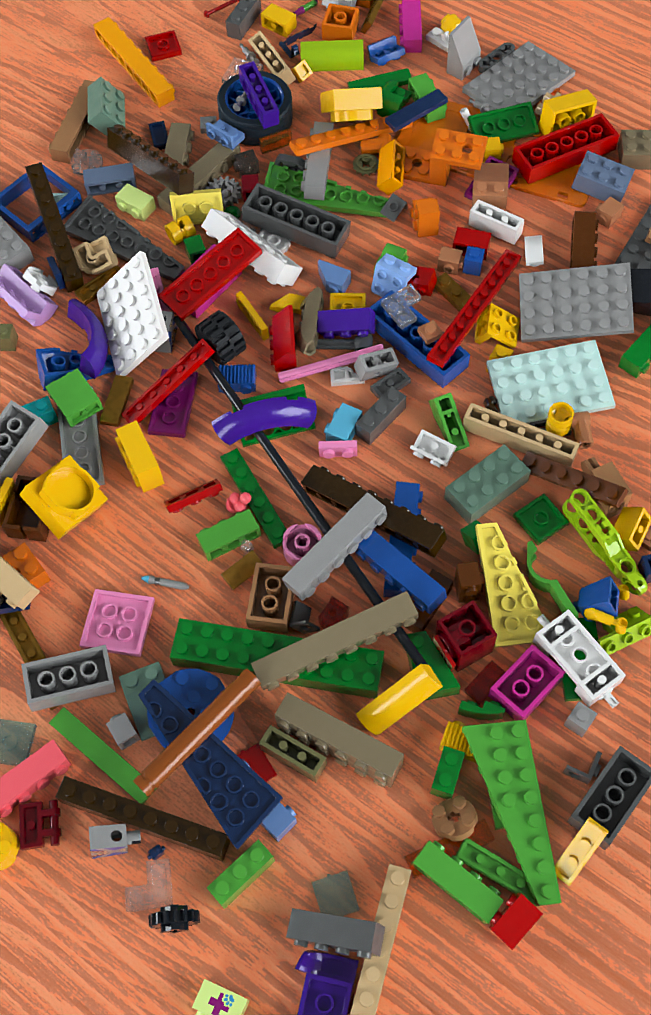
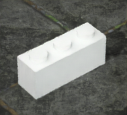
M478 199L470 210L468 225L481 231L490 232L492 236L515 245L522 234L525 219Z

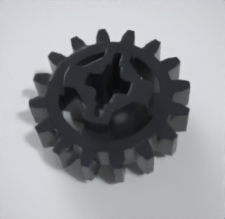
M178 904L161 907L160 912L149 915V927L160 929L161 933L171 934L188 931L189 926L200 923L199 911L194 909L188 910L187 905Z

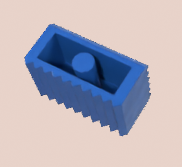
M254 364L218 366V369L235 392L243 394L256 392V368ZM218 385L219 392L224 393Z

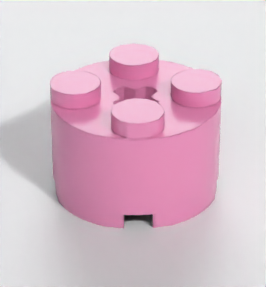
M307 523L305 525L295 524L285 531L282 541L283 552L286 561L294 567L322 538L320 531L315 526Z

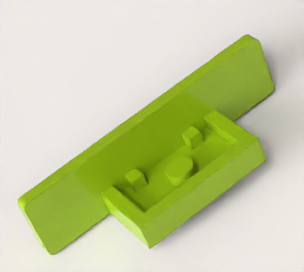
M637 606L618 614V617H614V619L624 617L628 622L626 633L623 635L616 633L614 625L608 626L602 623L603 629L609 634L597 640L598 644L610 655L650 636L651 614H647Z

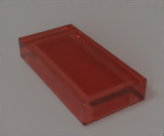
M491 661L464 689V692L480 706L488 697L490 688L503 676L505 671L494 661Z

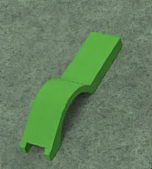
M532 540L527 542L526 574L529 582L535 588L543 592H549L562 614L569 609L578 619L579 613L558 580L544 579L533 570L532 563L537 559L535 554L537 548Z

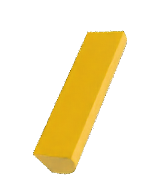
M420 664L362 708L356 715L367 730L375 735H379L442 688L443 685L430 665Z

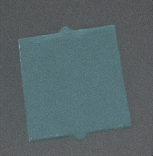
M347 870L334 875L328 874L326 878L311 882L321 913L344 917L360 910Z

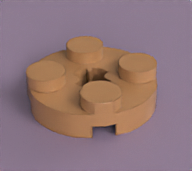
M463 796L446 799L439 805L434 806L432 810V823L438 836L443 839L444 837L451 839L454 842L462 841L471 836L478 822L474 806L465 800ZM459 816L460 818H458L457 822L450 821L452 817Z

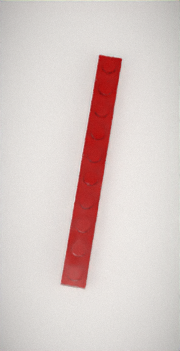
M508 249L504 251L428 353L427 361L441 368L445 366L520 263L521 255Z

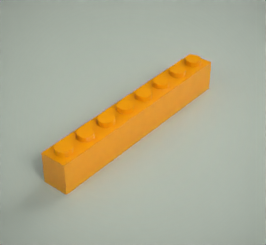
M107 17L93 24L99 41L158 108L175 100L173 85L167 82L165 76L158 72L157 67L150 63L149 58L142 54L140 48L134 45V42L126 36L124 30L121 31L116 22Z

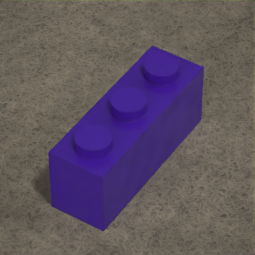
M370 307L318 311L317 333L325 339H333L334 336L350 338L351 335L367 337L368 334H375V311Z

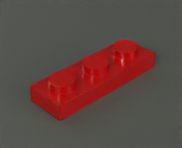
M215 479L166 500L164 504L169 513H178L185 506L199 504L202 501L201 499L217 496L223 488L221 483Z

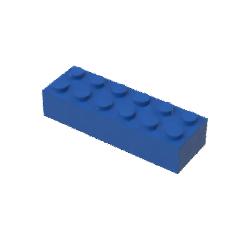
M393 290L370 307L375 311V332L440 387L444 388L469 367L470 354L461 346L456 349L443 368L426 360L428 353L438 340L427 345L417 330L418 327L430 321Z

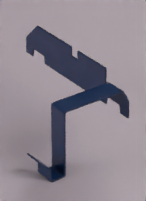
M317 24L312 28H307L287 38L284 42H279V46L282 47L290 59L300 53L297 44L291 46V50L287 45L297 41L298 38L301 39L311 34L317 27Z

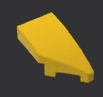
M288 293L272 303L269 310L280 312L288 305H292L293 312L301 315L302 310L300 306L306 297Z

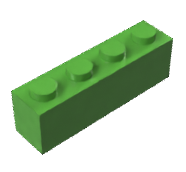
M430 840L427 841L411 865L481 922L489 924L504 902L500 897L501 892L492 885L487 887L481 882L483 878L475 871L471 870L468 872L463 868L464 863L454 855L452 857L448 856L444 852L445 848L435 840L433 843Z

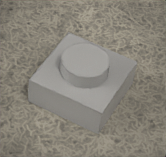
M216 116L200 117L201 134L207 133L205 125L207 122L211 124L217 122Z

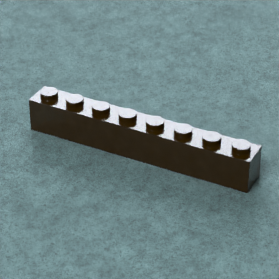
M116 124L114 127L107 128L108 148L177 195L193 193L194 172L180 164L177 160L169 157L168 154L152 146L149 142L141 139L140 136L135 135L123 125Z
M42 162L25 166L28 181L67 292L76 291L84 285L83 277Z
M313 465L301 481L307 493L346 513L368 492L386 507L387 512L386 520L375 528L434 558L447 540L445 529L440 524H432L420 514L416 516L406 507H398L388 498L382 499L372 490L366 491L355 482L350 483L339 474L334 475L323 466L320 468Z
M64 776L55 796L63 804L118 824H126V827L140 830V832L220 861L224 860L231 842L225 833Z

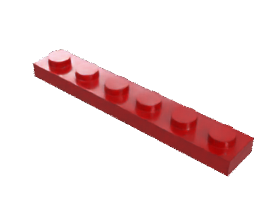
M202 338L121 415L128 423L137 420L139 424L215 351Z

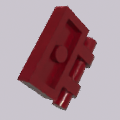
M50 800L49 809H43L42 801L19 804L20 849L22 851L45 847L44 838H50L51 846L60 845L59 837L62 834L61 828H59V816H61V810L58 808V800ZM49 817L50 829H44V818Z

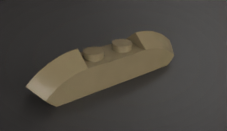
M319 287L311 291L303 300L300 306L302 322H299V330L295 333L297 347L303 354L308 356L316 353L319 333H317L318 311H323L324 307L323 293Z

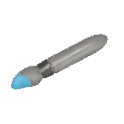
M152 575L141 577L148 584L180 590L189 589V585L184 582Z

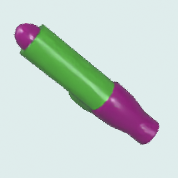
M312 0L305 5H301L293 13L296 14V17L302 15L316 6L318 1Z

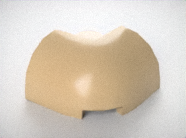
M102 236L91 243L86 241L73 248L79 268L87 274H101L118 264L117 255L113 253L106 236Z

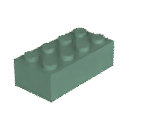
M504 444L445 487L444 499L470 524L527 483L531 470Z

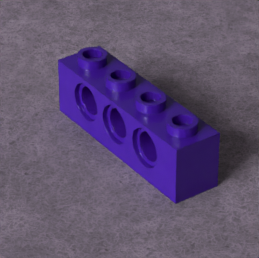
M255 62L240 65L239 81L263 128L278 125L279 109Z

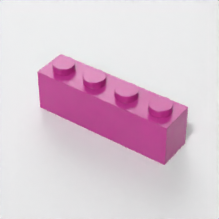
M402 0V4H399V35H402L400 36V46L405 48L406 53L422 52L420 0Z

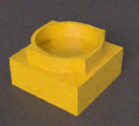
M382 87L333 89L320 93L321 113H330L331 123L373 120V110L382 108Z
M70 455L27 484L19 494L58 540L95 513L108 500L99 489L100 485Z

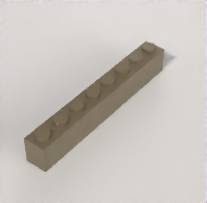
M405 591L252 662L251 665L261 682L262 689L271 691L279 687L280 682L285 680L288 682L293 681L299 677L300 673L306 670L307 672H312L318 669L319 664L325 661L331 663L337 660L340 654L345 652L346 654L353 653L358 650V646L364 643L370 645L378 640L377 637L383 634L389 636L397 631L396 628L400 626H411L416 622L415 619H418V612L408 592Z

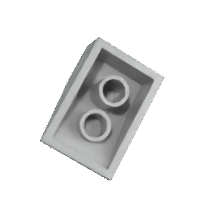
M467 16L449 34L446 73L460 80L470 75L471 71L479 65L481 60V48L470 16Z

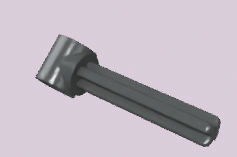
M368 334L367 337L355 336V339H318L316 349L357 351L372 347L373 335Z

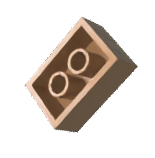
M256 562L246 614L248 628L289 632L295 594L285 586L282 578L293 567Z

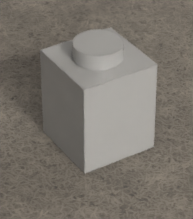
M579 701L568 716L564 726L582 738L598 713Z
M126 713L117 714L106 723L121 750L141 740Z

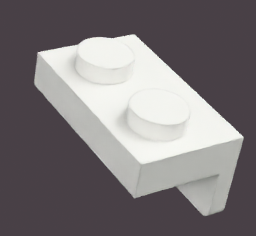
M422 429L414 446L411 445L410 449L414 451L413 455L421 459L425 456L431 459L429 463L440 468L441 465L447 467L457 446Z

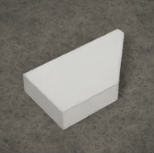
M348 366L330 369L331 387L365 384V381L360 382L358 375Z

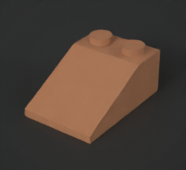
M482 163L481 170H474L472 207L479 199L497 208L506 209L509 180L508 163Z

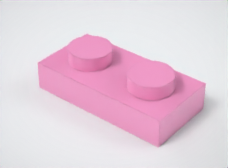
M357 440L319 441V457L330 459L333 457L351 458L357 456Z

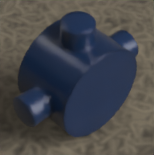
M156 845L148 852L147 858L149 860L152 858L153 861L157 860L164 854L165 847Z

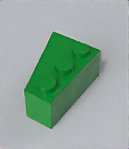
M421 631L407 634L443 685L442 688L426 700L458 695L461 686L428 633ZM407 654L410 670L412 671L416 668V665Z

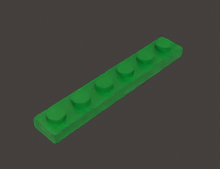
M236 448L220 456L222 463L240 493L247 492L251 495L252 499L248 506L273 548L276 549L281 546L283 535L287 529L239 450Z

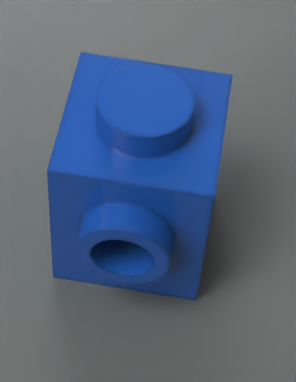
M467 247L463 266L464 274L480 276L485 249Z

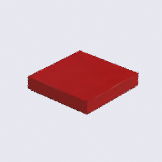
M174 30L145 37L152 62L182 55V50Z

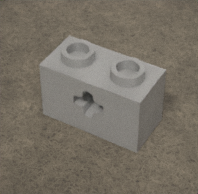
M391 347L359 355L354 368L361 382L388 375L397 368L399 362Z

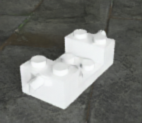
M569 609L552 622L544 614L539 616L536 620L544 628L535 634L534 644L547 657L551 654L577 685L574 691L587 707L602 699H605L612 709L617 706L619 702L611 692L623 681L626 676L625 673ZM582 651L586 658L578 660L574 656V652Z

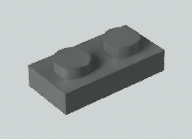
M398 367L371 385L370 390L379 399L391 386L398 391L411 383V378Z

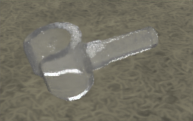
M244 539L240 549L245 551V556L250 551H254V546L252 542Z

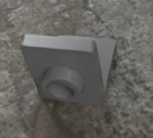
M393 193L380 211V214L395 222L404 208H408L407 202Z
M294 601L289 627L303 634L320 631V627L309 622L312 608L299 601Z
M599 751L596 753L587 774L569 765L566 766L563 773L588 785L592 777H597L602 765L598 764L602 753Z

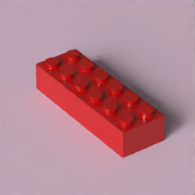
M600 113L515 146L512 163L519 169L526 182L531 184L581 164L587 150L600 156L616 150L619 134L605 116Z

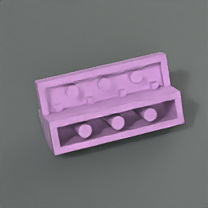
M3 264L0 269V298L4 299L11 308L19 313V316L26 319L32 326L44 324L53 316L58 305L43 291H34L30 287L31 284L22 277L23 273L16 267Z

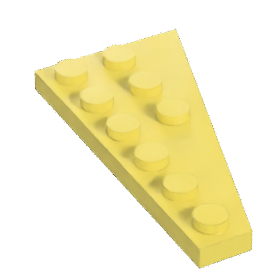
M497 522L477 524L475 529L481 568L485 580L484 588L489 620L497 633L494 648L534 643L535 634L544 628L536 620L542 615L537 601L524 575L521 574L517 566L518 563L515 557L512 556L507 546L508 543Z

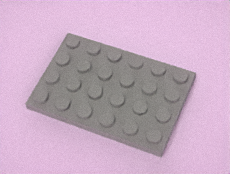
M528 41L464 85L462 92L475 101L488 103L495 110L530 101L532 106H534L543 99L547 92L552 93L573 78L576 71Z
M630 262L519 274L522 343L634 333Z

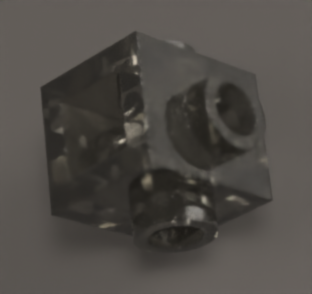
M253 149L234 155L235 162L233 167L240 177L241 175L260 173L259 162Z

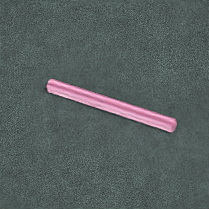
M382 344L283 371L278 373L280 383L352 364L356 362L359 355L383 350L384 347Z

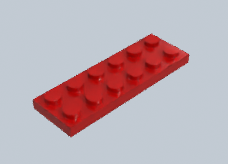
M237 228L159 293L158 298L181 321H184L262 254V249Z

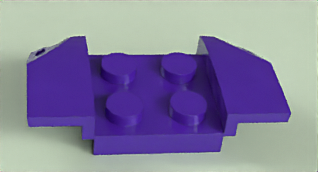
M314 950L304 951L295 967L296 970L306 973L297 1015H347L359 960Z

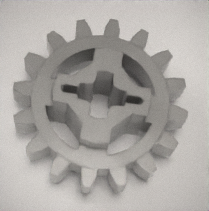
M220 176V180L214 178L213 183L208 182L209 186L205 187V189L221 188L225 209L229 205L234 206L233 203L238 204V199L242 198L241 186L239 182H235L234 178L229 180V176L225 179Z

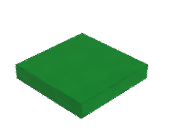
M542 494L513 514V518L537 545L569 525L568 519L545 494Z

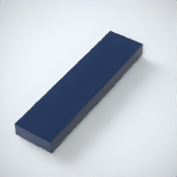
M436 89L386 117L385 123L396 132L448 103V98L439 89Z

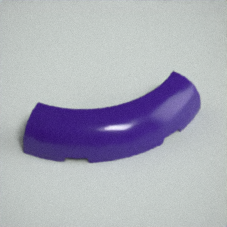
M71 299L68 302L67 317L86 331L89 341L87 349L81 354L79 371L95 379L103 370L108 357L107 335L97 316L79 300Z
M274 397L245 404L242 410L235 413L229 411L211 423L218 437L226 444L232 445L248 435L270 428L295 426L308 429L316 418L317 405L315 400L298 397L297 400H287L286 397Z

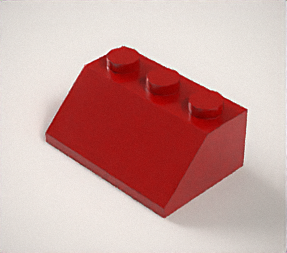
M288 305L272 317V325H269L270 336L273 335V339H270V350L274 351V354L270 355L271 366L275 365V372L297 368L293 306Z

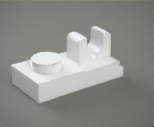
M438 27L433 28L426 34V40L448 53L449 31L444 32Z

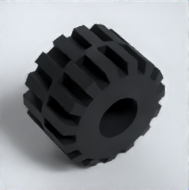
M220 310L195 326L198 341L203 338L211 346L215 353L210 357L220 365H225L246 349L245 340L240 329L228 315Z

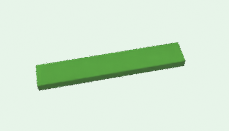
M65 707L49 722L53 728L138 803H145L149 797L133 782L140 773Z

